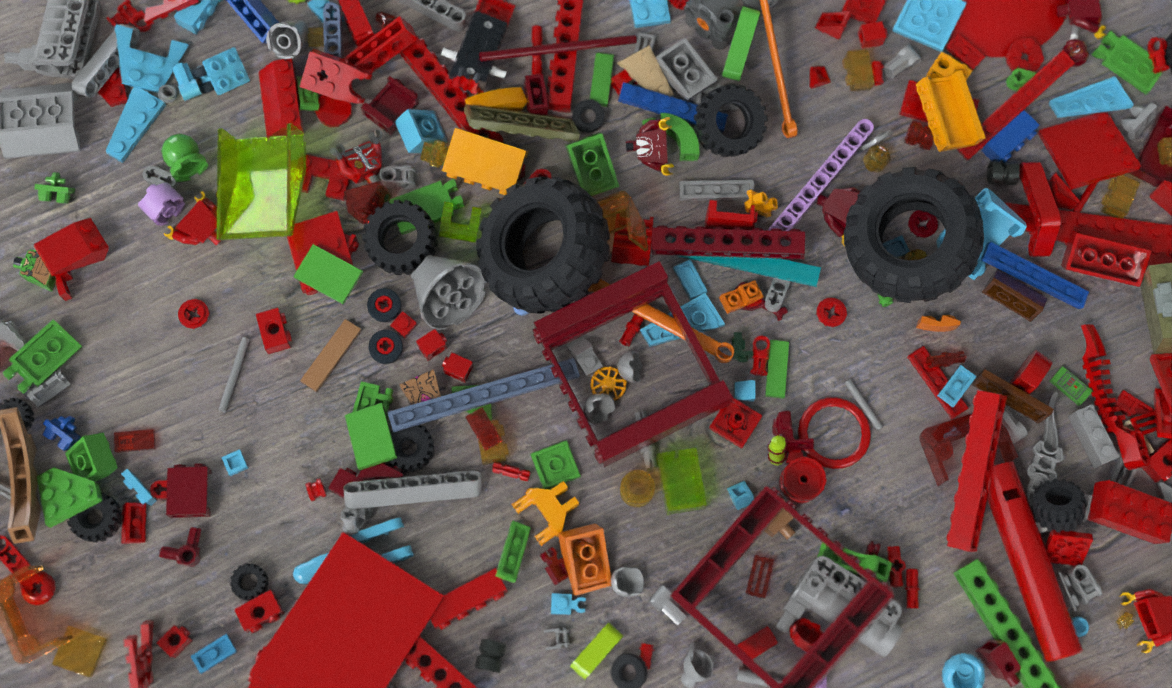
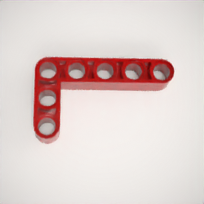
M1021 162L1019 165V177L1035 220L1028 244V253L1030 257L1051 256L1061 225L1060 213L1041 162Z

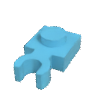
M552 593L551 614L571 615V609L578 613H584L585 609L578 608L577 604L585 602L586 598L579 597L576 600H572V594Z

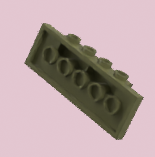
M465 104L464 113L469 126L474 129L485 128L494 132H500L501 130L506 133H521L531 137L538 135L547 139L560 138L567 142L579 140L580 133L573 120L569 118Z

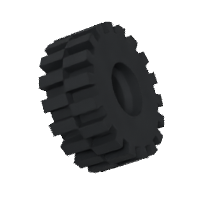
M417 425L396 432L391 431L397 455L396 459L389 461L391 465L400 468L403 472L407 473V471H410L412 473L417 469L419 471L422 470L424 465L427 466L429 464V460L433 457L434 442L425 426ZM413 440L417 444V449L413 454H405L402 451V444L405 441Z
M101 492V502L69 518L67 525L71 527L70 530L76 534L75 536L88 542L98 543V540L101 542L106 541V537L111 538L113 536V531H118L119 528L116 526L122 522L119 519V516H122V511L119 510L121 507L115 502L114 498L106 493ZM94 509L100 510L102 512L101 521L97 524H90L88 521L90 511Z

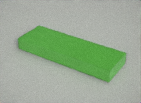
M596 53L590 100H594L601 106L607 107L614 55Z
M770 340L765 397L785 398L789 342Z
M514 520L511 522L496 577L512 583L516 581L531 527Z

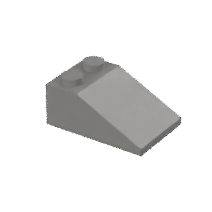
M686 38L656 56V60L668 84L687 100H690L718 81Z

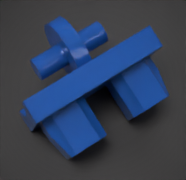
M60 416L58 419L54 418L52 420L45 419L43 423L46 426L43 436L49 440H55L57 435L61 437L57 446L63 451L69 450L81 438L80 435L74 432L77 427L73 425L75 418L72 416L67 418Z

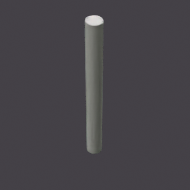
M242 337L218 409L219 411L226 412L250 341L248 338Z

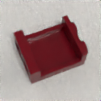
M389 76L387 78L388 83L369 104L365 102L361 106V110L366 118L389 135H392L398 129L395 120L407 109H415L419 105L418 95L413 89H407L399 79H393Z

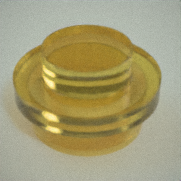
M1126 611L1115 623L1119 625L1118 628L1120 630L1123 627L1127 630L1135 622L1132 619L1134 615Z

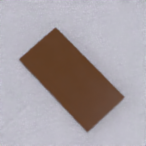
M986 369L972 382V385L981 391L1007 396L1005 405L1036 423H1041L1054 411L1053 408Z

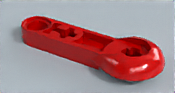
M0 535V540L4 539L6 542L5 548L0 550V560L19 581L21 595L24 600L35 606L43 605L50 601L56 589L53 577L44 571L35 569L9 538ZM9 552L11 555L17 556L15 558L17 562L9 563L11 558L6 553ZM37 584H38V585H41V584L43 585V586H41V590H42V591H41L40 593H39V592H36V593L34 592V591H36V587H35V586H36Z

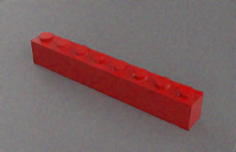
M977 390V394L973 398L974 409L973 414L969 418L970 430L965 439L966 451L962 455L961 461L963 466L962 471L958 475L959 487L954 496V511H952L950 516L952 523L946 537L948 547L968 552H977L1007 399L1005 395Z

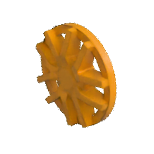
M611 366L603 367L593 374L590 383L591 391L594 395L596 394L595 390L601 387L602 391L599 393L606 392V394H609V392H613L615 398L612 399L617 401L625 393L626 380L623 378L616 379L619 374L618 369ZM608 370L607 376L602 371ZM610 371L616 372L614 377L609 376ZM599 374L603 379L600 380L596 376ZM594 380L599 383L595 387L593 386ZM616 383H623V387L616 386ZM616 390H622L617 396Z

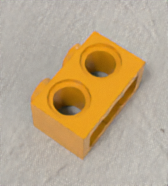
M941 52L926 76L930 79L951 76L954 72L962 70L967 81L972 70L967 65L953 59L951 55Z

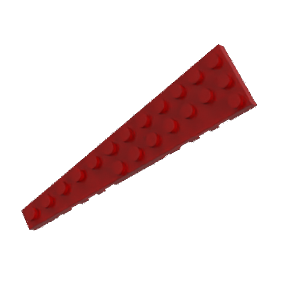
M1004 202L1026 223L1025 231L1031 235L1035 220L1030 206ZM1058 210L1061 217V225L1056 241L1067 245L1071 231L1076 230L1150 249L1152 252L1146 268L1149 265L1172 263V225Z

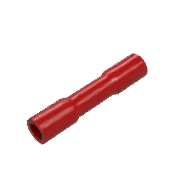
M534 25L531 27L532 46L542 44V26ZM541 55L532 56L531 75L542 74Z

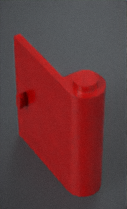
M338 211L305 220L285 228L296 271L313 244L353 265ZM299 281L302 293L307 295L318 293L317 290Z

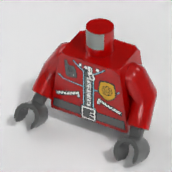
M380 129L376 130V137L374 131L368 133L373 143L368 141L346 151L342 144L336 145V148H331L330 153L337 157L335 160L341 175L351 179L356 184L367 181L371 188L380 183L377 178L382 167L381 143L378 140L382 138L383 133Z

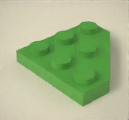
M54 467L37 476L45 525L50 528L102 501L99 484L95 481Z

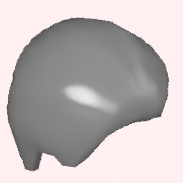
M629 350L619 358L617 363L619 374L624 380L635 384L642 380L639 371L643 365L639 360V352Z
M596 393L585 401L583 412L590 423H603L608 420L609 413L615 411V401L609 394Z
M625 566L613 572L611 586L616 594L622 597H633L644 591V577L638 568Z

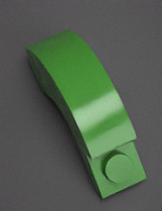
M661 113L660 119L670 117L666 124L668 126L672 125V127L666 131L667 135L672 137L679 147V161H698L699 142L693 128L676 115ZM648 118V119H646V120H643V121H642V125H644L645 123H647L649 120H656V119H655V118Z
M822 542L817 557L825 556L853 575L862 577ZM846 548L843 550L848 556L851 553L861 561L859 565L865 570L867 567L877 575L876 580L887 582L892 567L891 562L879 556L865 555Z

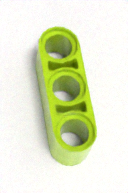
M608 622L570 667L586 680L624 635Z

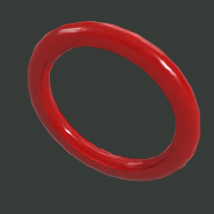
M830 397L817 400L804 411L799 421V439H809V422L816 412L827 407H840L852 413L858 420L861 427V441L853 454L842 459L826 458L815 451L814 448L803 449L809 458L816 460L823 467L842 469L852 466L860 461L870 446L871 429L867 417L859 407L846 399Z

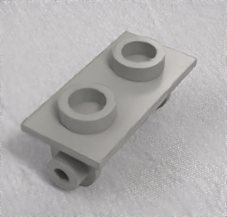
M58 370L41 386H35L28 391L27 396L37 407H40L71 384L62 371Z
M1060 572V577L1057 580L1069 613H1071L1070 608H1074L1077 611L1076 606L1080 604L1076 595H1071L1068 588L1071 586L1070 580L1067 575L1063 576L1062 572Z

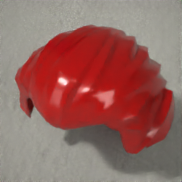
M800 618L790 626V638L797 647L805 652L823 634L821 625L811 622L807 618Z

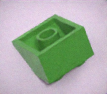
M104 433L81 437L65 453L74 475L95 482L108 477L117 469L116 460L112 455L109 442Z

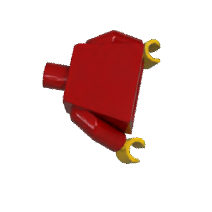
M203 191L200 192L203 196L202 198L198 199L194 196L197 203L178 223L175 229L168 226L167 228L171 230V233H163V235L170 240L174 239L189 245H202L208 238L217 246L224 238L215 230L220 225V215L217 206L206 197Z
M1153 589L1136 591L1134 594L1124 592L1119 596L1128 597V602L1121 603L1124 606L1130 604L1132 600L1137 601L1134 602L1135 608L1147 638L1152 639L1149 642L1143 640L1138 642V646L1144 643L1147 645V649L1141 652L1149 653L1153 646L1158 647L1172 640L1171 596H1164Z

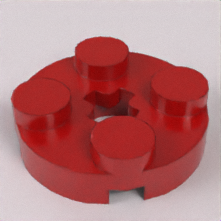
M1032 38L1019 39L1012 43L1007 50L1006 63L1012 72L1018 68L1035 72L1044 61L1040 46ZM1022 53L1027 54L1028 61L1021 59Z

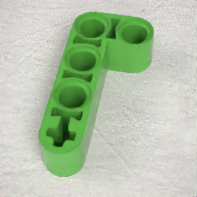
M745 6L742 7L722 77L740 82L761 11Z

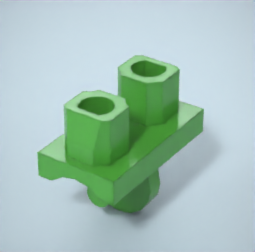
M53 172L51 177L46 176L45 181L50 182L51 185L35 184L34 189L38 190V199L41 201H51L53 191L57 192L56 202L69 204L70 194H75V188L59 186L60 184H65L66 179L60 178L58 172Z

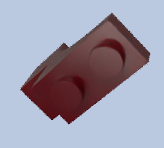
M386 462L362 469L358 476H356L357 473L349 468H346V470L339 468L328 489L344 499V486L348 483L405 476L402 474L403 470L394 465L391 468L385 465Z

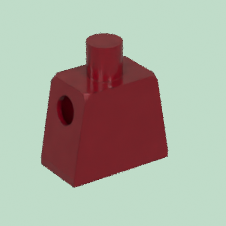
M990 639L975 650L995 678L1006 680L1010 687L1020 683L1021 680L1016 673L1021 670V666L1005 641Z

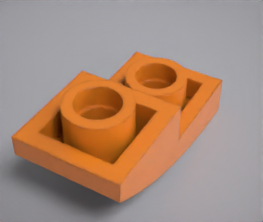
M754 280L740 285L735 290L721 294L719 299L728 314L748 306L764 296Z
M942 315L938 321L932 316H922L918 320L916 328L934 332H946L956 330L961 321L952 315Z

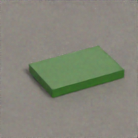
M313 244L293 277L344 305L363 271Z
M382 403L345 415L359 470L397 458Z

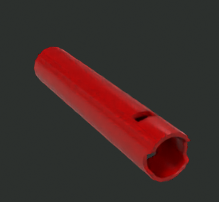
M1011 461L993 466L987 501L1045 661L1051 662L1081 653L1083 648L1015 463ZM1004 494H1008L1010 500L1006 501Z

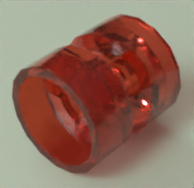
M912 120L904 143L911 146L918 144L919 148L930 151L934 142L931 129L928 125L923 128L922 124Z

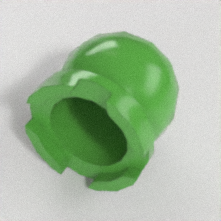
M181 133L174 134L164 141L161 150L163 161L171 168L170 174L175 181L191 180L190 176L196 173L201 175L207 169L206 158L200 154L198 144L191 136Z

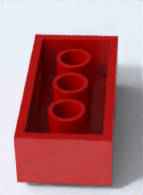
M1072 230L1061 266L1065 270L1140 287L1152 251L1143 246Z
M1111 480L1095 482L1088 520L1153 544L1170 543L1172 503Z

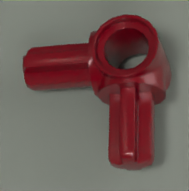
M191 527L186 545L181 546L179 549L163 546L160 549L159 557L175 560L177 564L188 567L196 566L201 558V548H198L202 530L197 527ZM189 552H193V559L186 562V555Z

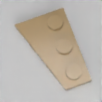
M650 45L618 62L619 66L623 67L629 73V76L635 79L642 88L670 97L674 95Z

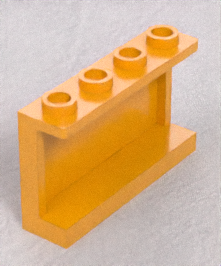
M962 70L954 72L951 76L928 79V77H924L916 84L917 93L920 96L923 110L928 119V126L932 131L934 144L937 146L938 152L974 146L985 139Z
M455 128L442 171L447 173V177L453 179L462 177L465 183L474 185L477 182L482 184L481 188L490 191L495 188L500 190L499 194L506 195V189L517 184L524 160L527 158L529 151Z

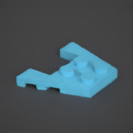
M116 24L115 33L122 84L158 93L159 88L166 84L173 72L172 68L178 64L188 44L171 40L167 58L129 47L133 29Z

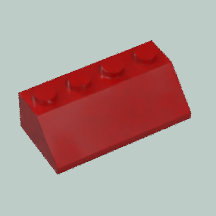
M274 60L258 71L267 139L304 134L302 113L298 100L296 69L293 60Z

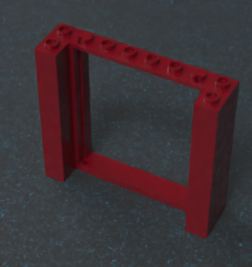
M660 261L534 322L533 336L537 344H542L544 348L542 354L546 361L550 360L553 366L550 368L555 378H559L561 382L559 387L563 395H568L570 399L568 405L572 412L576 411L579 417L576 419L581 430L585 429L588 435L585 438L590 447L594 446V456L598 464L602 463L604 468L729 406L733 398L724 380H719L670 289L668 276ZM663 297L710 385L598 440L552 350Z
M766 485L674 590L670 597L770 688H817L893 601L894 589L883 581L881 584L876 580L877 575L868 567L866 570L859 565L861 561L852 553L848 556L843 551L845 549L843 545L837 540L832 542L828 539L829 534L823 528L819 527L817 529L811 524L813 520L805 513L800 515L796 511L798 507L790 500L785 502L781 492L775 487L770 489ZM784 509L868 582L779 684L703 615L697 607Z

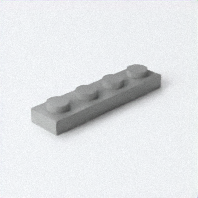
M754 180L679 181L680 201L748 200L747 191H754Z

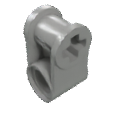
M384 167L380 171L381 185L386 189L415 188V167ZM386 176L393 177L391 180L384 179Z
M345 507L340 513L344 523L342 526L343 532L347 535L358 533L364 523L370 518L373 507L359 509Z
M1077 565L1067 569L1066 575L1070 580L1071 587L1083 605L1088 604L1092 598L1103 595L1101 587L1086 566ZM1076 570L1081 574L1080 579H1077L1075 576Z

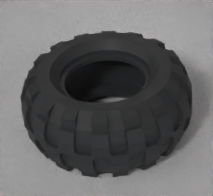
M916 167L903 168L901 172L893 174L891 172L885 173L877 177L878 180L874 184L866 185L857 195L858 199L855 204L849 208L846 216V228L844 230V245L847 257L859 279L867 284L873 292L882 297H890L896 299L897 302L904 303L923 300L924 302L938 299V296L946 292L951 293L961 286L962 281L971 275L977 266L984 243L983 219L974 196L968 193L965 186L956 178L945 176L942 171L932 168L918 170ZM913 210L925 211L937 217L946 230L940 247L930 256L919 260H903L891 255L884 248L882 242L887 225L901 213Z
M547 177L526 179L525 184L518 183L507 188V194L503 198L497 197L490 205L492 211L488 218L483 217L479 226L482 235L476 241V251L480 258L478 261L484 281L489 283L490 290L499 299L514 308L537 314L545 313V311L555 312L570 305L572 301L577 302L589 294V287L594 282L598 283L602 277L603 272L601 268L604 262H608L610 246L607 244V240L610 239L608 222L603 217V209L597 200L579 185L560 177H552V179ZM561 221L563 239L556 256L542 268L528 270L525 265L524 252L530 236L537 228L547 222Z

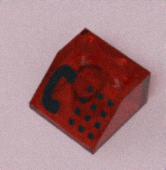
M380 181L344 191L348 213L362 224H368V216L376 213L374 209L378 206L383 208V203L390 201L392 193Z

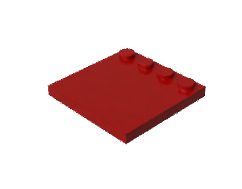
M1108 112L1095 113L1039 130L1038 135L1071 190L1137 171L1141 167V164Z

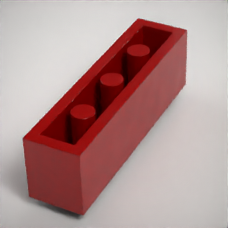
M494 568L445 594L444 599L430 619L434 628L446 629L452 625L451 621L457 618L460 621L469 616L468 612L474 609L479 611L488 606L487 602L492 599L496 602L505 597L504 593L507 592V588L502 579L495 576L497 569Z

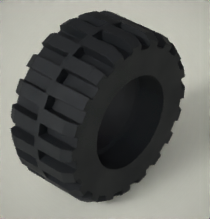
M729 84L708 92L701 99V103L695 109L697 114L694 115L693 121H696L694 130L699 133L697 138L699 142H704L703 147L706 150L710 149L712 150L711 153L715 155L720 154L721 157H734L755 149L757 143L763 140L764 136L762 134L767 131V126H764L765 122L768 121V116L764 115V111L767 109L765 105L761 106L760 102L762 99L760 96H754L755 91L752 89L746 90V86ZM724 104L737 106L744 115V130L737 138H727L717 127L716 115L719 108Z
M400 199L394 200L393 204L388 201L383 203V208L379 206L375 208L376 213L374 215L370 214L368 216L369 223H365L363 227L365 234H362V240L365 242L363 246L370 259L385 272L394 273L395 275H402V273L410 275L424 261L426 256L432 255L434 257L436 253L434 248L438 246L436 238L438 232L433 220L421 206L412 204L408 200L401 202ZM399 222L413 224L417 230V239L414 245L404 253L394 254L389 252L384 245L387 231Z

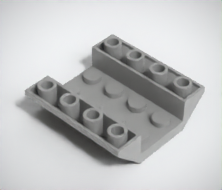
M72 83L4 89L1 91L0 146L5 159L80 151V134L75 129L74 101H78V94L73 91Z

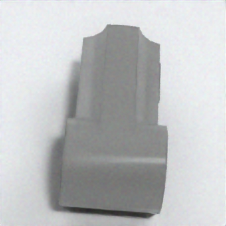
M907 45L895 58L884 65L885 74L893 79L907 68L911 69L920 62L921 57L910 45Z
M1005 405L1001 436L1011 446L1028 434L1024 425L1015 420Z
M661 585L648 601L678 626L689 613L671 598L670 595L672 593L665 586Z

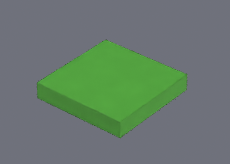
M567 440L530 454L543 489H551L563 481L567 483L581 477Z

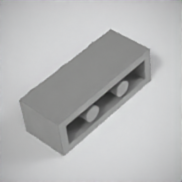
M1093 404L1077 410L1068 416L1094 469L1119 458Z

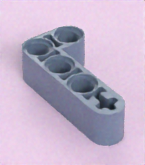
M330 2L323 9L324 52L343 59L342 13L336 3ZM332 11H335V12L333 13V18H334V20H332L331 15H330V14H332ZM331 28L338 29L335 34L329 33ZM331 46H338L335 52L329 51ZM323 70L321 72L322 76L328 77V75L325 74L326 71Z

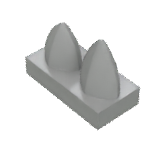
M1150 103L1147 107L1133 105L1132 108H1129L1136 119H1121L1123 128L1128 131L1129 139L1135 141L1157 117V105Z

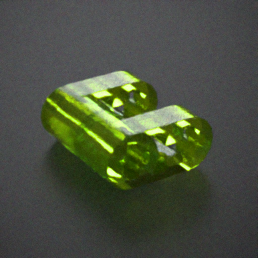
M444 201L438 237L476 243L482 208L472 206L469 225L451 222L454 203Z

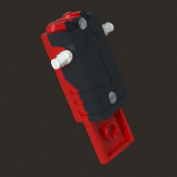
M503 0L478 1L459 51L456 52L445 48L442 50L441 55L454 60L448 83L453 84L455 88L461 87L464 91L469 90L472 94L484 93L490 74L505 78L507 71L496 68L497 66H494L495 60L481 62L479 53L500 49L516 5Z

